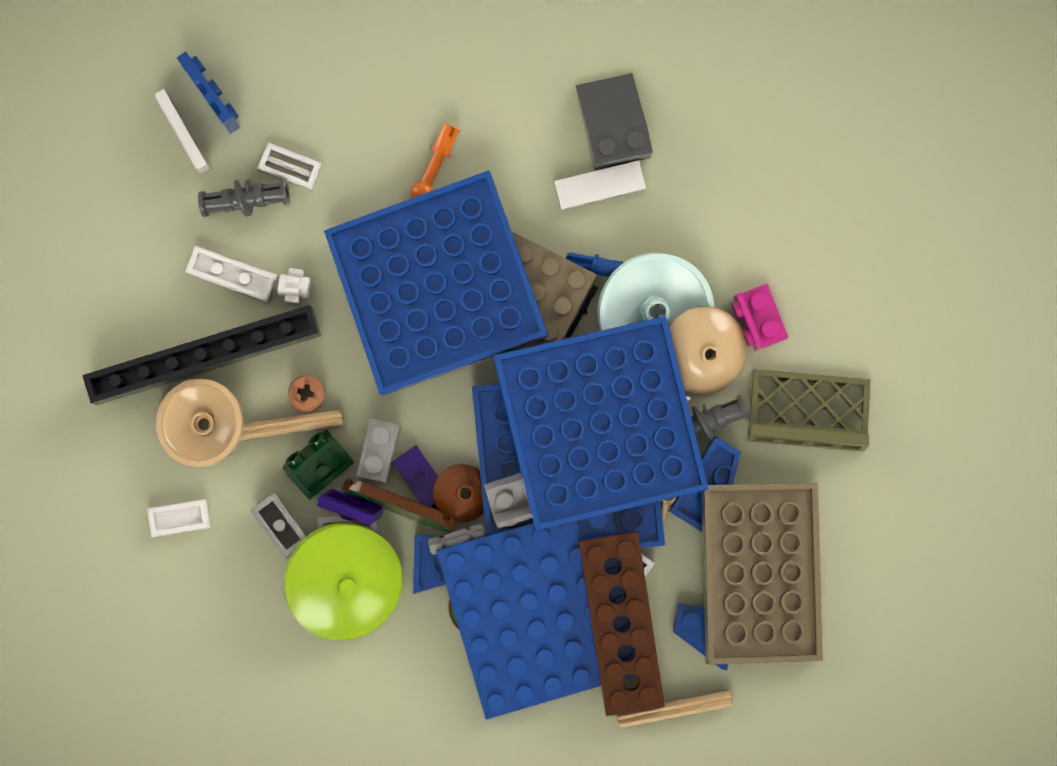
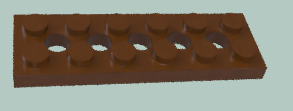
M638 531L578 540L606 716L665 707ZM612 557L619 559L621 562L620 569L615 573H609L604 569L606 560ZM614 587H622L625 590L624 599L619 602L611 601L609 599L610 590ZM619 616H626L630 620L629 627L624 631H618L613 627L614 620ZM623 645H630L634 648V655L628 660L618 657V650ZM628 674H635L639 678L637 686L631 689L622 685L623 678Z

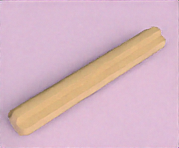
M340 410L245 423L243 424L239 441L343 425V415Z
M728 690L664 702L665 707L617 714L618 725L624 728L731 707L733 705L732 694Z

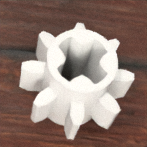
M289 268L288 274L280 275L278 295L285 296L284 302L288 304L300 305V298L308 299L311 278L304 277V271L301 269Z

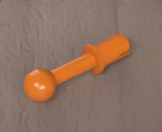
M446 123L442 124L443 126L433 146H430V149L434 150L433 156L422 180L412 186L411 198L433 191L432 184L444 157L451 158L452 155L449 153L461 130Z

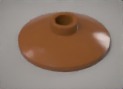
M467 464L452 465L443 470L437 477L433 487V500L437 510L441 511L446 519L452 517L458 523H466L477 519L484 513L480 470ZM463 488L469 491V496L466 499L460 496V491Z

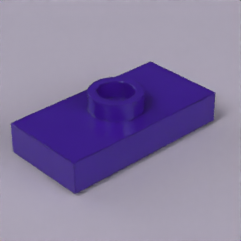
M415 445L392 461V463L420 503L431 507L434 505L433 487L438 475L417 445Z
M330 489L319 496L317 502L318 507L335 512L342 519L349 521L357 520L368 525L380 519L383 513V507L334 489Z

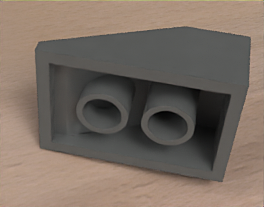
M632 73L576 85L594 170L651 158L653 153L652 145Z

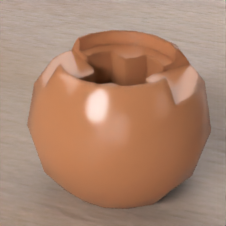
M302 375L291 382L288 388V398L295 409L301 412H310L321 406L325 398V389L318 378L312 375ZM306 386H310V391L314 393L313 398L308 397L306 401H303V396L299 395L300 389L305 390Z

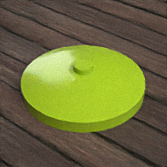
M343 522L326 525L313 531L296 546L285 568L283 587L285 598L292 614L305 629L317 636L330 640H350L369 634L388 619L399 601L403 577L398 556L382 535L364 525Z

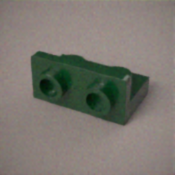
M325 430L323 433L315 434L309 440L308 445L300 452L296 451L287 458L286 464L283 465V469L302 493L311 500L355 462L332 434Z

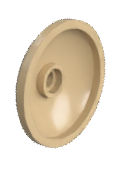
M700 306L682 312L669 324L684 390L696 394L713 393L728 386L739 375L745 363L747 344L741 326L731 315L718 308ZM708 349L713 350V355L710 358L705 357V352Z
M191 379L175 386L163 398L156 415V433L162 448L172 459L190 467H208L227 458L236 448L243 430V414L234 394L222 384L208 379ZM207 419L209 427L203 430L201 424Z

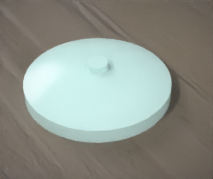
M667 253L641 254L621 264L605 282L598 302V324L600 331L666 316L669 325L674 318L688 309L700 306L714 307V299L705 277L688 261Z

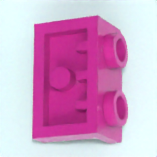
M768 284L744 293H738L733 297L735 302L731 303L736 318H742L746 328L743 330L748 347L753 346L754 351L789 338Z

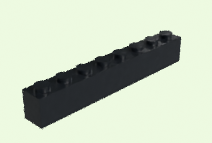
M307 305L82 376L90 403L100 405L322 335L314 309L311 305Z

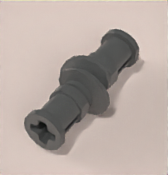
M285 178L280 179V182L261 183L252 186L250 179L246 180L245 188L241 187L239 180H235L234 189H222V191L212 193L200 191L198 193L199 209L203 217H208L209 213L232 212L236 209H241L244 216H251L253 207H265L269 204L282 202L284 205L290 204V191Z
M741 394L737 395V399L722 405H715L709 410L703 404V412H700L695 406L692 407L693 416H691L696 437L705 433L710 440L714 439V429H721L726 427L727 424L743 418L746 420L750 419Z

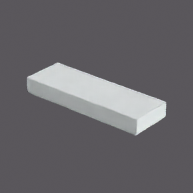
M164 89L155 93L157 102L196 170L201 174L210 170L208 163L168 93Z
M639 160L554 181L561 210L646 190Z
M196 245L185 270L186 274L266 303L270 300L278 278L276 274Z

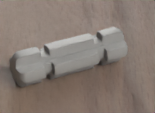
M481 523L471 525V529L468 530L465 527L444 533V537L439 538V535L428 539L430 552L435 555L437 554L436 550L482 537L486 535L484 527Z

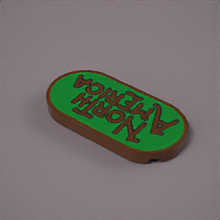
M348 478L344 482L342 491L351 496L380 505L385 510L442 531L452 532L454 529L455 519L449 517L448 521L444 520L445 515L439 510L362 481H355L353 485V480Z

